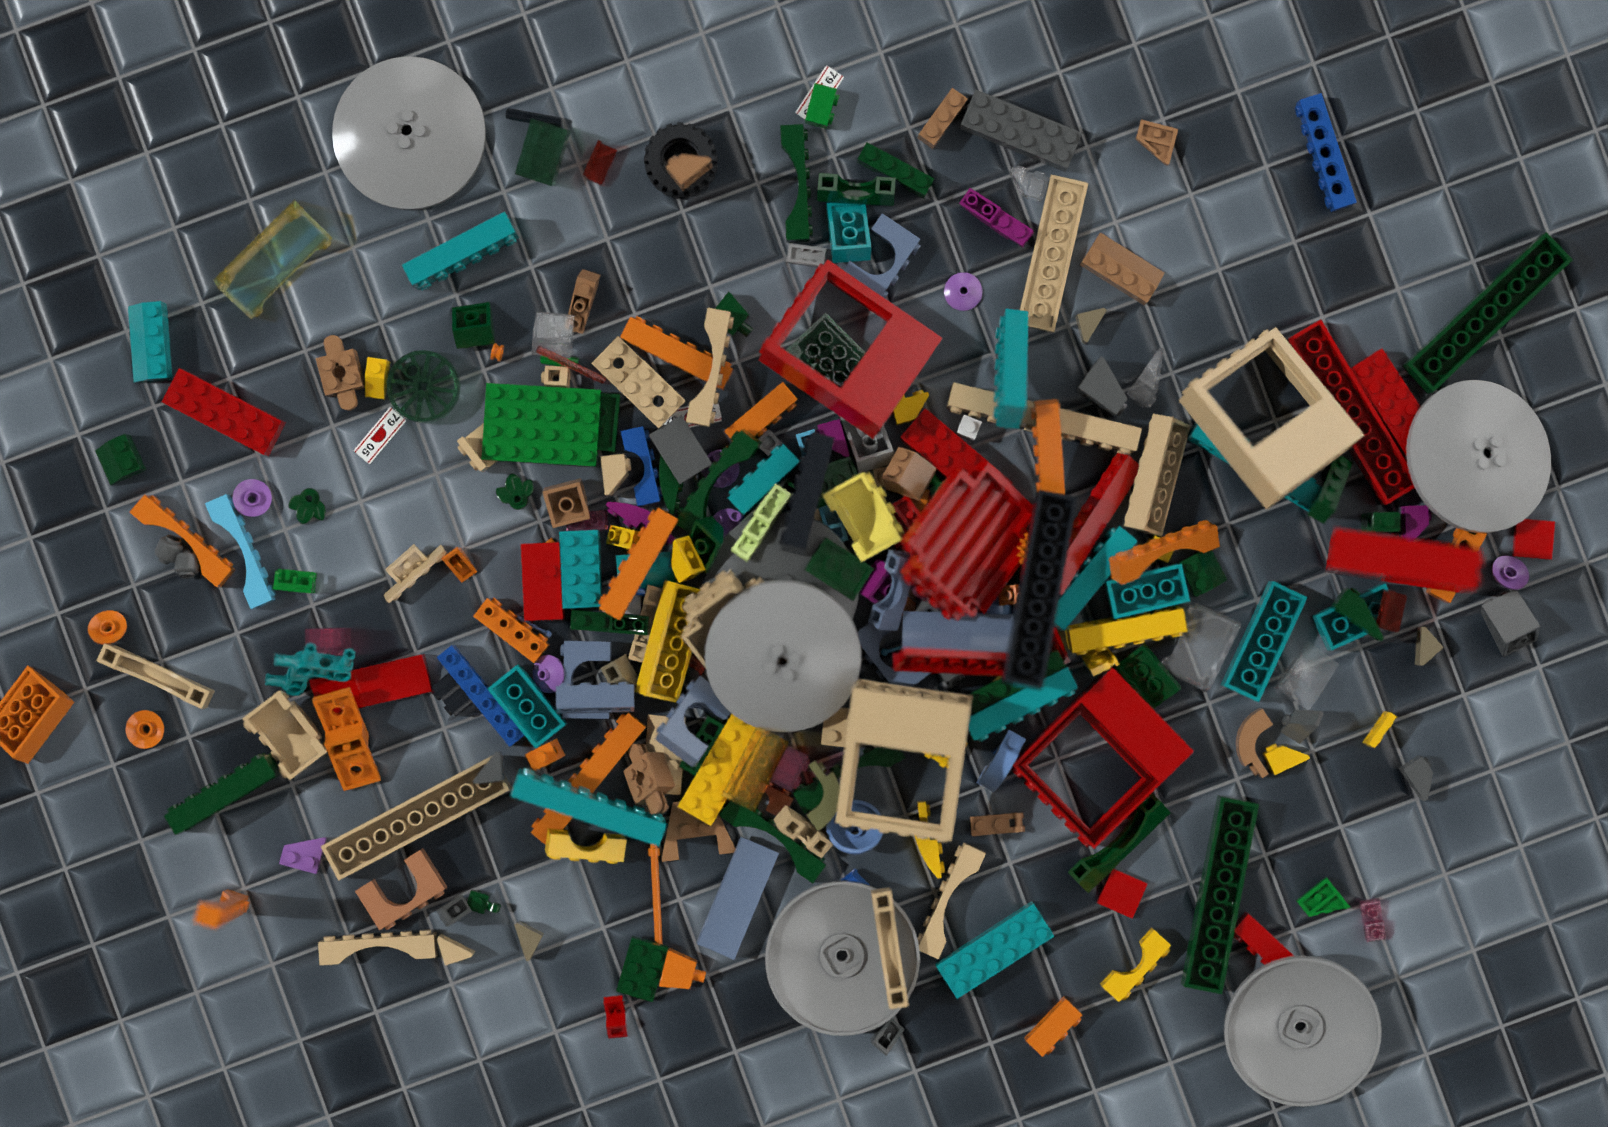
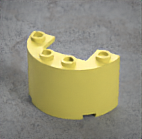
M862 472L822 495L831 511L835 510L851 536L853 540L852 547L861 562L902 540L901 534L904 531L894 516V513H896L895 508L891 502L888 503L886 501L884 489L882 486L878 487L870 472Z

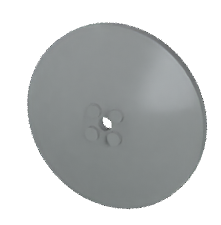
M397 57L371 66L351 82L337 105L333 120L332 138L335 155L343 173L362 194L374 202L390 208L419 210L447 201L459 193L472 179L483 157L486 143V126L483 111L477 97L469 85L457 73L445 65L430 59ZM404 126H411V134L403 135L402 128Z
M1483 380L1457 382L1440 389L1430 396L1419 408L1411 423L1406 447L1410 477L1423 502L1446 523L1474 533L1496 532L1523 521L1536 509L1542 500L1551 473V452L1548 438L1542 423L1533 409L1513 391L1499 384ZM1484 449L1489 450V452H1490V457H1489V458H1486V457L1484 456V454H1483Z
M792 580L762 582L744 589L735 595L715 617L710 627L705 647L707 676L720 702L728 711L743 722L774 732L804 730L830 718L850 697L853 686L858 679L861 665L859 636L846 610L823 590ZM784 656L788 659V663L780 665L777 659Z
M831 881L813 886L794 897L781 910L771 927L765 952L766 972L770 987L783 1009L796 1021L814 1031L837 1036L861 1034L883 1025L901 1009H889L871 896V890L877 888L855 881ZM893 900L907 999H909L918 978L920 949L910 919L899 904ZM838 951H846L847 958L839 960L836 957Z
M1291 956L1263 965L1239 985L1226 1011L1224 1040L1229 1059L1235 1071L1255 1092L1269 1100L1284 1105L1315 1106L1344 1096L1366 1077L1379 1052L1381 1021L1377 1006L1369 990L1351 971L1324 958ZM1298 1022L1306 1024L1303 1030H1297L1295 1025Z

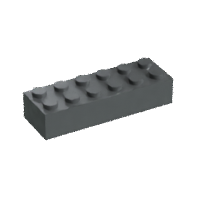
M976 89L960 126V129L1064 172L1069 167L1082 132Z

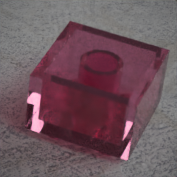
M351 628L305 629V646L308 643H312L317 647L316 653L327 654V652H331V655L334 656L343 655L346 649H351Z
M788 744L770 781L789 791H792L793 788L797 789L802 778L799 775L802 770L806 771L810 763L808 759L809 754Z

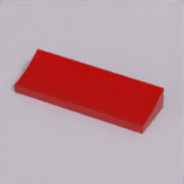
M904 647L898 654L893 653L894 671L1002 676L1006 652Z
M424 654L351 670V679L345 682L328 680L327 678L309 680L314 697L350 687L358 708L433 691ZM340 707L333 708V711L336 713L343 711Z

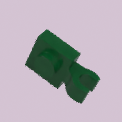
M473 889L470 891L467 903L472 911L485 914L487 909L498 913L501 908V904L489 901L490 895Z

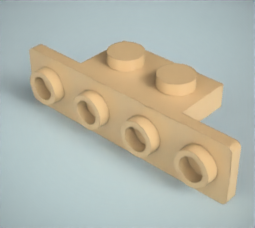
M413 544L385 570L397 583L384 594L388 603L396 601L406 588H411L421 575L427 574L432 565L442 561L441 558L447 553L442 545L438 546L426 557Z

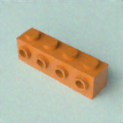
M487 598L473 617L530 661L536 663L550 645L547 643L548 638L540 632L538 635L532 631L533 627L526 621L521 623L517 620L518 615L510 609L508 611L504 610L501 607L503 604L496 598L492 600Z

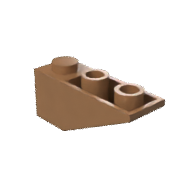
M582 269L577 276L565 329L583 334L601 275Z

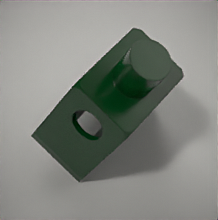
M728 292L715 309L731 312V317H734L732 329L728 328V335L734 337L739 331L747 338L754 330V328L746 323L750 315L734 296Z
M1400 512L1361 513V532H1400Z

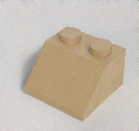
M625 454L601 456L605 495L608 497L613 496L628 477V471L632 470L631 460Z

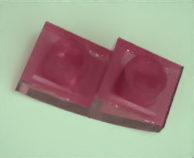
M607 510L589 511L590 519L567 524V531L608 530Z
M1379 898L1359 901L1366 941L1372 942L1386 939Z

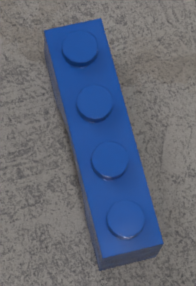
M642 426L621 431L625 451L637 454L644 463V476L640 483L633 487L637 506L641 507L661 502L660 498L663 497L661 486H657L656 481L659 478L657 467L653 468L652 464L655 456L653 448L649 449L648 441H651L649 430H645Z

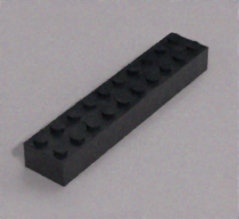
M1040 489L1035 494L1001 684L1036 691L1043 689L1078 497Z

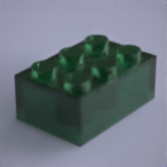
M531 118L515 174L555 186L571 130Z

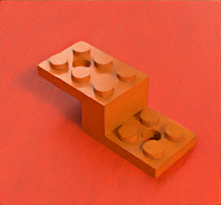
M351 688L313 697L312 702L325 731V748L343 791L381 781V776L368 746L369 733ZM340 707L343 711L336 713L333 711V708ZM353 766H359L361 770L353 771L351 770V768Z

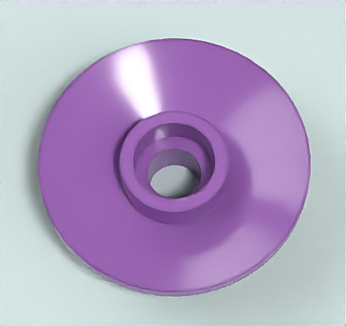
M957 273L946 282L944 296L952 308L959 311H967L974 308L981 300L982 286L979 280L972 274ZM963 287L966 288L967 293L962 294L960 292V289Z
M248 479L236 486L232 499L239 513L248 517H257L269 509L272 495L266 484L256 479ZM249 497H254V498H255V502H253V503L249 502V501H248V498H249Z
M1507 555L1500 556L1492 564V574L1501 586L1511 590H1518L1528 583V569L1519 559Z
M552 655L541 656L533 667L534 682L542 692L554 693L556 692V686H560L564 682L563 665L558 658Z

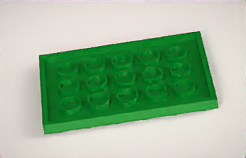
M486 383L481 460L597 467L602 390Z

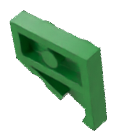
M1327 877L1296 900L1309 917L1350 908Z

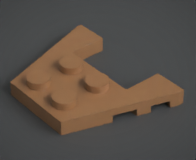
M681 801L673 802L662 862L679 860L678 839L717 835L719 855L734 853L735 845L719 813L712 826H709L678 808Z

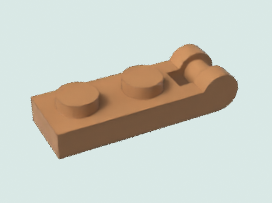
M1024 812L970 816L971 835L1025 832V825H1023L1022 821ZM1009 819H1015V826H1010Z

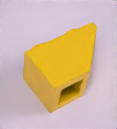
M919 390L912 392L913 396L907 398L903 395L893 410L896 425L914 421L925 404L929 393Z
M610 525L606 544L630 549L633 543L637 544L639 541V531Z

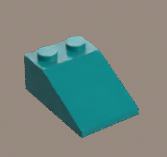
M837 202L827 203L832 262L843 263L871 260V241L866 205Z

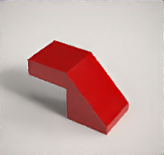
M623 995L603 997L608 1038L628 1037Z

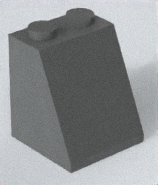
M1102 356L1099 357L1075 391L1110 417L1119 416L1127 407L1125 402L1128 398L1106 360Z
M1507 590L1500 597L1494 600L1492 598L1488 599L1483 603L1481 615L1503 657L1538 640L1541 626L1517 590Z

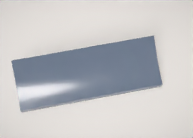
M903 611L902 650L904 647L1006 652L1013 615L975 614L974 617L965 615V617H961L957 621L954 619L947 620L941 615V612Z
M742 836L740 837L696 943L735 960L779 855L776 850Z

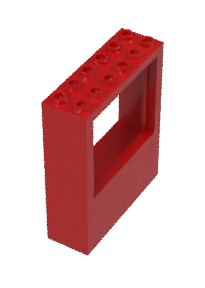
M827 259L824 265L819 264L813 277L809 278L803 291L799 292L793 301V305L784 313L781 322L776 324L770 337L766 338L759 351L761 354L759 361L874 439L942 340V337ZM827 281L887 322L842 388H839L780 347Z
M1335 528L1331 534L1325 573L1467 594L1480 587L1481 575H1478V570L1483 567L1484 555H1481L1482 550Z
M1111 668L1102 672L1019 753L1020 756L1016 758L1011 770L1017 777L1021 778L1023 776L1026 779L1024 784L1032 792L1036 790L1039 793L1037 797L1046 806L1050 804L1053 807L1051 812L1058 819H1065L1064 825L1073 834L1077 832L1080 835L1078 839L1087 848L1091 846L1095 849L1194 751ZM1079 715L1141 777L1091 828L1028 766Z

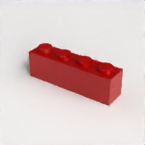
M1246 911L1236 921L1233 937L1240 943L1244 941L1248 945L1246 949L1254 956L1258 954L1262 958L1260 962L1263 965L1281 958L1294 956Z

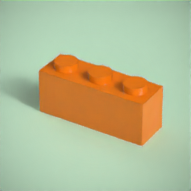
M1063 996L1024 1039L1042 1057L1045 1054L1049 1055L1055 1048L1054 1044L1058 1040L1062 1041L1068 1035L1067 1031L1072 1026L1076 1027L1080 1023L1082 1014Z

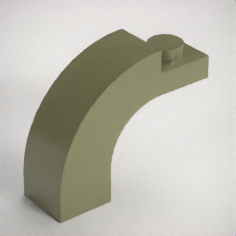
M814 760L809 764V767L822 783L824 795L820 804L807 813V817L819 831L832 820L837 811L840 787L834 772L832 771L826 775L827 769L822 762L817 763Z

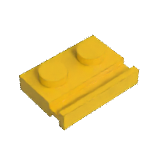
M1106 647L1107 650L1095 652V649L1089 650L1087 654L1081 656L1084 664L1093 676L1111 669V665H1119L1116 657L1108 647Z
M1384 711L1362 743L1368 747L1375 748L1381 742L1386 731L1393 725L1397 716L1391 712Z

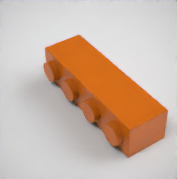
M782 382L724 432L730 439L737 430L740 432L742 429L747 430L753 436L758 435V437H761L768 431L766 428L771 423L775 425L782 419L781 415L786 410L789 413L797 406L796 402L798 399Z

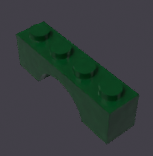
M866 142L857 159L858 164L873 172L896 178V181L908 191L923 199L934 181L933 177Z
M819 173L817 201L894 206L896 178L876 177L870 182L852 183L842 179L838 174Z
M1338 457L1327 465L1322 473L1321 480H1323V484L1307 513L1308 516L1322 524H1325L1336 510L1353 464L1347 458Z

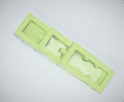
M775 484L753 513V518L742 531L741 537L732 547L731 552L748 562L791 497V493Z

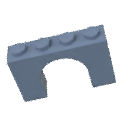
M882 213L872 227L871 232L892 247L895 254L894 265L886 273L873 275L849 261L844 271L883 298H886L889 294L886 290L890 285L893 287L899 279L897 274L900 270L904 271L910 263L907 259L911 253L915 255L921 245L918 244L920 238Z
M868 623L857 631L860 648H863L867 653L864 657L870 665L874 663L877 666L878 670L876 672L882 680L886 678L890 684L913 687L930 674L894 671V668L887 666L881 660L879 644L882 638L891 630H878Z
M564 641V645H561V656H564V664H562L564 668L563 683H570L574 686V672L585 661H612V641ZM610 712L560 713L563 714V718L610 719Z
M701 676L689 682L686 687L687 693H682L676 701L678 706L676 709L672 708L666 715L668 720L666 723L662 722L657 728L658 735L655 740L691 767L698 762L708 746L692 735L686 728L684 723L685 711L691 708L701 709L719 723L727 719L731 713L715 695L710 683Z

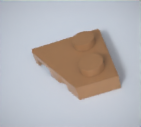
M1141 119L1136 140L1164 165L1168 166L1178 129Z

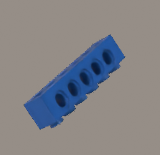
M1322 93L1301 99L1296 103L1295 112L1297 117L1301 118V131L1307 137V149L1314 158L1313 168L1319 174V186L1326 195L1324 198L1327 208H1330L1331 212L1353 206L1357 201ZM1309 113H1314L1317 121H1311L1308 116ZM1315 131L1322 133L1323 138L1321 140L1315 137ZM1321 149L1327 150L1328 158L1321 156ZM1327 167H1330L1334 170V176H1329L1327 174ZM1333 185L1340 188V194H1335L1332 191Z
M451 645L437 657L509 747L525 736L488 691L487 688L489 686L455 645Z

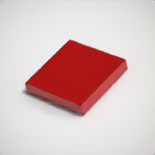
M1524 519L1514 526L1512 556L1552 560L1555 521Z
M1113 869L1108 875L1097 903L1133 919L1148 883Z

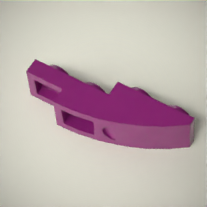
M969 188L959 202L963 208L984 224L1021 247L1025 246L1034 233L1031 228L971 188Z
M607 502L606 504L609 507L607 511L615 517L620 515L624 518L623 523L631 529L633 526L638 529L641 523L645 524L644 527H647L650 522L647 518L651 512L646 509L620 502ZM670 534L665 545L667 546L669 543L673 545V541L677 538Z

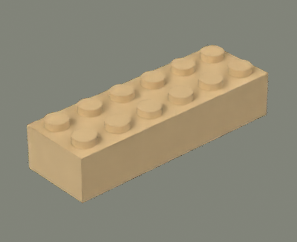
M1153 414L1149 422L1148 435L1144 441V451L1139 460V470L1134 480L1135 485L1129 499L1130 505L1125 515L1124 526L1142 533L1162 537L1191 425L1173 417Z

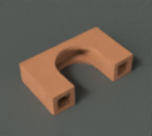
M423 848L404 860L417 882L416 895L410 902L397 904L390 901L384 895L375 879L355 891L379 930L383 928L386 930L396 925L395 920L398 918L406 919L412 915L411 910L417 907L420 910L428 905V899L432 897L437 899L445 894L443 890L447 888V885Z

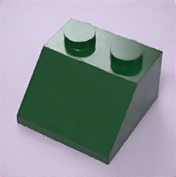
M490 302L452 307V332L457 349L495 343Z
M123 434L95 450L111 486L146 470L131 435Z
M712 516L695 520L689 533L693 545L706 569L704 570L705 573H709L723 545L724 528Z
M1213 550L1205 553L1198 551L1176 563L1182 564L1186 585L1193 597H1198L1227 581Z

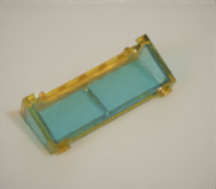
M294 199L214 279L217 288L250 319L254 316L258 317L264 310L262 308L263 303L316 250L327 249L331 245L333 238Z

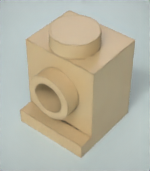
M545 366V371H542L541 382L544 383V386L570 388L571 371L568 367ZM558 376L559 381H553L554 377Z

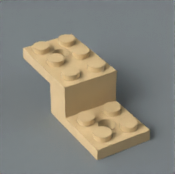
M619 336L592 362L658 428L686 402ZM617 358L624 360V366L620 369L615 368L613 365L614 360ZM656 396H661L664 399V404L660 407H656L653 404V399Z

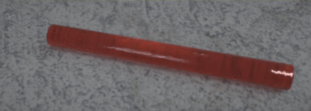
M540 345L536 349V353L601 384L606 380V377Z

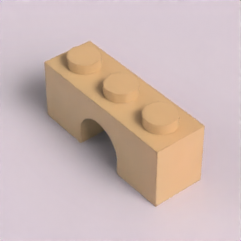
M787 805L774 818L779 831L793 840L796 837L799 838L808 850L820 858L833 846L825 830L820 829L818 831L811 821Z

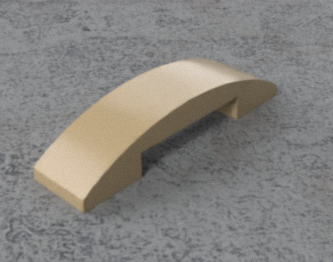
M651 585L647 586L640 616H649L647 635L635 634L628 657L630 660L643 662L662 588Z

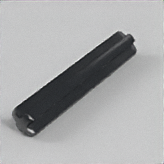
M507 108L505 114L506 119L554 128H561L562 118L511 108Z

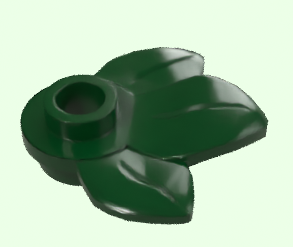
M510 474L506 479L505 487L496 489V495L502 503L510 504L515 510H521L527 506L528 497L533 493L534 485L531 479L522 482L517 475ZM520 497L521 501L516 503L515 499Z
M306 488L301 494L294 495L289 501L288 508L296 510V517L300 524L308 523L312 517L321 521L324 520L326 508L320 501L319 493L315 489ZM306 496H312V501L307 500Z

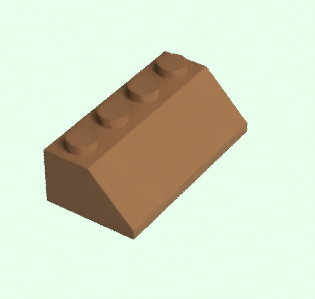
M1099 233L1080 263V266L1142 305L1148 303L1165 274L1102 233Z

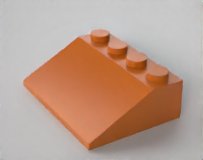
M27 665L0 701V746L13 759L29 764L74 704V701L61 689Z

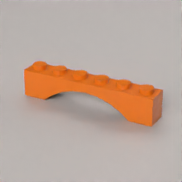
M143 495L131 509L130 513L144 525L165 527L181 536L197 555L202 575L216 587H222L236 571L232 567L234 564L228 558L220 557L218 555L219 551L214 546L206 545L203 542L205 539L200 534L191 532L189 530L190 526L185 521L177 520L174 517L176 514L171 509L162 507L160 505L161 501L156 496Z
M1203 520L1191 527H1184L1175 533H1168L1162 538L1152 539L1149 543L1134 546L1133 549L1118 552L1115 556L1109 557L1111 577L1123 585L1138 579L1153 561L1168 552L1178 549H1193L1205 553L1220 547L1218 526Z
M226 889L222 892L219 902L205 900L200 902L193 922L217 929L247 912L250 904L248 902L249 896Z

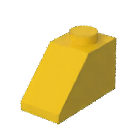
M371 357L367 358L365 397L385 400L390 361Z
M689 535L673 541L671 568L679 583L693 579L706 570Z
M1276 743L1266 747V751L1262 753L1271 773L1274 775L1310 759L1307 754L1282 745L1277 746Z

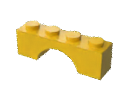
M548 829L545 852L549 858L554 860H560L563 857L571 861L588 859L587 861L593 863L602 860L610 864H618V862H624L627 840L623 834L604 833L603 837L596 844L580 846L570 839L567 830Z
M1153 928L1139 941L1142 949L1140 963L1128 972L1112 970L1100 983L1118 1002L1126 1000L1131 994L1130 990L1142 983L1144 980L1143 976L1155 969L1157 966L1156 962L1160 957L1164 958L1170 952L1169 948L1171 945Z

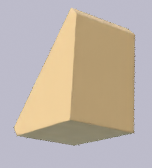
M440 934L437 938L445 966L470 958L475 953L469 947L443 934Z

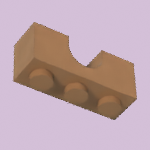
M952 88L920 131L918 139L931 149H934L948 126L966 105L968 98Z

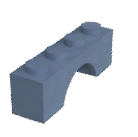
M889 550L884 568L892 577V586L888 595L882 601L873 604L868 621L878 630L897 631L901 622V616L911 587L902 579L903 575L900 573V570L911 557V554L905 551Z

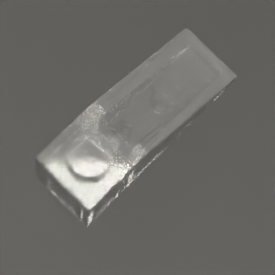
M1161 347L1157 349L1126 394V397L1143 409L1147 406L1151 407L1157 399L1155 394L1158 391L1164 350Z

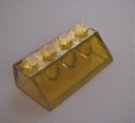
M756 727L722 796L755 812L789 742L766 729Z

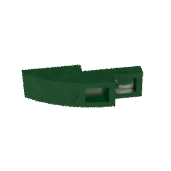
M660 454L659 477L661 491L670 514H675V510H679L681 501L677 499L678 492H682L684 482L682 484L678 483Z
M572 610L570 629L647 635L649 616L624 614L621 620H618L604 612Z

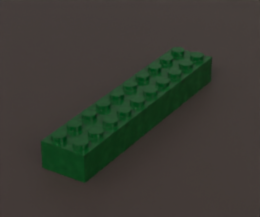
M1547 232L1539 235L1407 360L1402 367L1427 394L1434 392L1573 259Z
M1217 795L1181 984L1186 988L1217 994L1223 993L1259 804L1255 802Z

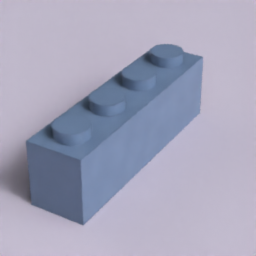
M602 682L599 685L580 683L579 686H572L570 683H562L560 686H556V712H634V684L620 682L618 685H610L608 682Z

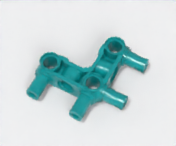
M308 643L304 651H299L295 655L293 654V656L276 653L274 666L288 667V671L284 676L267 673L265 685L282 687L288 695L299 696L306 689L307 681L311 677L327 678L328 680L339 682L348 681L351 679L355 652L352 649H346L342 656L316 653V645Z

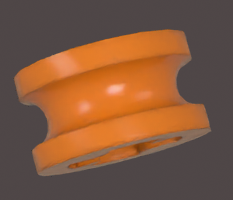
M497 343L493 344L491 360L497 359V361H501L504 345L498 346Z

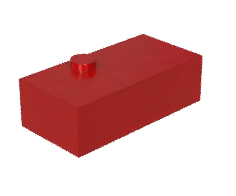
M560 542L521 544L524 621L565 619V610L562 605Z

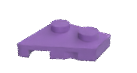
M327 837L284 845L279 864L317 874L323 855V850L320 846L326 844Z

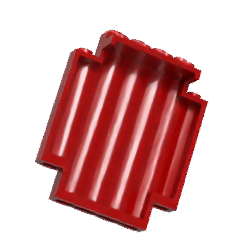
M980 461L971 475L963 469L954 468L900 541L904 545L903 549L911 554V557L900 570V573L903 575L902 579L909 585L913 584L916 587L915 591L922 597L926 596L929 599L928 603L936 609L939 608L942 611L941 615L947 620L954 619L959 621L965 615L974 617L977 612L985 614L1021 565L1019 561L1022 558L1017 557V554L1020 553L1017 546L1022 545L1019 540H1024V534L1028 533L1026 528L1031 521L1033 505L990 463Z

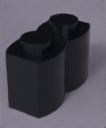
M447 673L432 686L434 690L432 694L438 701L442 700L446 705L444 709L450 716H459L473 704L472 700L450 673Z

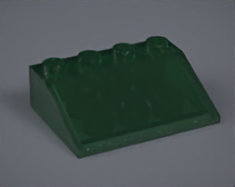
M826 313L786 349L788 353L839 388L843 387L866 354Z

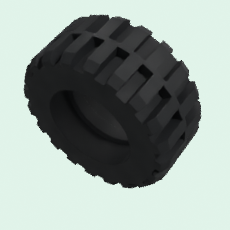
M677 122V125L668 124L666 128L657 130V134L655 136L652 135L649 139L650 142L645 148V170L650 182L658 191L660 190L666 196H673L675 199H679V197L688 199L692 195L697 196L701 194L700 192L706 190L710 182H713L718 168L716 149L712 139L701 128H696L690 123L684 125L683 122ZM677 144L692 146L698 153V156L709 157L713 166L684 191L680 189L663 166L665 152Z

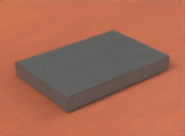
M682 415L649 435L679 484L712 465Z

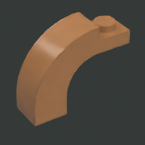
M1258 708L1249 714L1240 725L1236 736V752L1243 766L1251 764L1249 769L1254 776L1258 775L1264 778L1269 773L1256 755L1255 743L1258 736L1273 724L1264 710Z

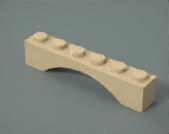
M707 308L704 328L712 345V369L705 387L689 403L686 423L710 427V423L714 424L716 412H713L714 404H718L719 393H716L717 386H721L723 374H720L721 366L725 367L727 355L723 354L725 347L728 348L730 336H727L728 328L732 329L734 317H731V312Z
M104 643L96 660L110 668L151 683L200 709L208 707L215 692L213 689L114 644Z
M966 843L958 846L954 855L957 857L955 863H950L947 870L949 876L940 885L939 891L941 894L938 899H934L931 905V909H933L931 916L927 915L923 923L925 927L923 934L919 933L917 936L921 952L939 959L946 944L943 919L948 899L954 889L964 879L979 870L986 855L984 851Z
M887 887L871 890L889 1009L907 1007L908 999L891 889Z
M430 929L420 930V933L412 934V931H401L400 935H393V932H383L381 936L366 933L362 934V937L354 938V934L343 935V938L335 939V936L323 937L324 940L318 942L319 965L340 964L354 952L375 946L399 949L415 959L436 958L438 956L437 933H431Z

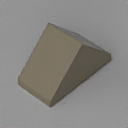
M1101 308L1075 316L1083 344L1088 342L1107 309Z
M1417 627L1415 665H1425L1444 647L1426 627Z
M519 921L515 923V928L525 959L529 961L535 953L544 933Z

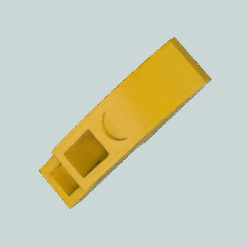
M917 801L918 821L928 823L927 817L931 816L930 805H926L925 801ZM914 835L925 863L937 878H942L941 873H945L944 862H940L939 854H943L942 843L938 842L935 838L920 839Z

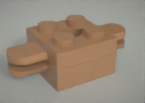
M330 335L324 339L323 343L326 356L316 358L323 390L327 397L337 396L339 406L342 409L351 411L358 405L355 391L365 388V380L358 353L354 349L345 351L342 339L338 336Z
M632 744L628 750L632 764L623 772L635 805H648L651 814H663L668 808L664 795L675 787L664 753L648 752L645 744Z

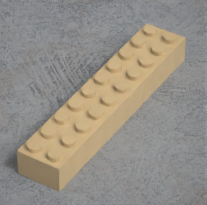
M958 383L952 384L946 408L950 409L949 412L959 415L962 412L969 413L968 416L974 419L985 417L987 422L996 424V419L993 418V410L996 407V402H993L994 392ZM1027 400L1026 410L1020 426L1024 427V431L1032 432V426H1035V419H1031L1030 408L1034 407L1032 401ZM1059 408L1062 440L1069 442L1079 440L1081 445L1091 446L1095 444L1099 445L1098 449L1105 451L1116 449L1117 453L1126 455L1137 451L1142 428Z
M491 757L320 847L339 881L511 790L512 787L506 775L503 781L479 784L472 782Z

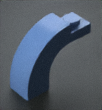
M1008 730L989 764L984 767L976 783L992 792L996 791L1013 766L1026 739Z

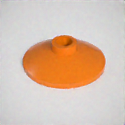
M112 610L96 614L88 624V634L98 644H112L120 640L127 630V622L124 616Z
M149 710L138 711L126 723V736L138 748L147 749L154 747L163 738L164 723L155 712ZM146 725L150 728L148 733L144 731Z

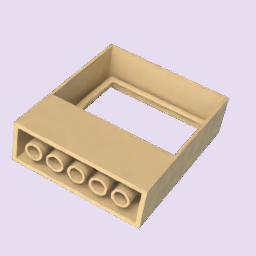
M1276 327L1271 331L1266 329L1258 336V339L1250 340L1244 349L1241 350L1239 348L1231 354V358L1228 360L1226 358L1223 359L1214 370L1212 368L1207 370L1201 379H1194L1189 384V387L1182 392L1183 396L1179 400L1266 509L1273 506L1340 457L1364 436ZM1265 350L1311 407L1258 445L1252 447L1207 390Z
M857 679L852 690L835 823L840 824L842 827L858 826L862 830L877 829L881 833L896 832L900 836L916 835L920 839L935 838L939 842L952 841L973 696ZM860 743L949 756L940 825L852 811Z

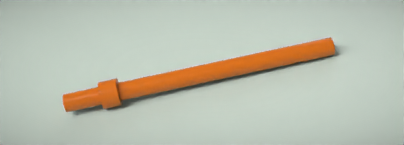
M650 844L648 854L651 856L655 943L663 945L658 862L660 847Z

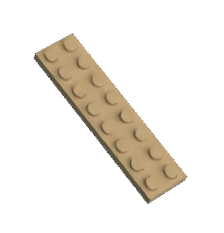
M1056 175L1050 176L1020 310L1028 311V327L1052 333L1055 331L1088 183Z

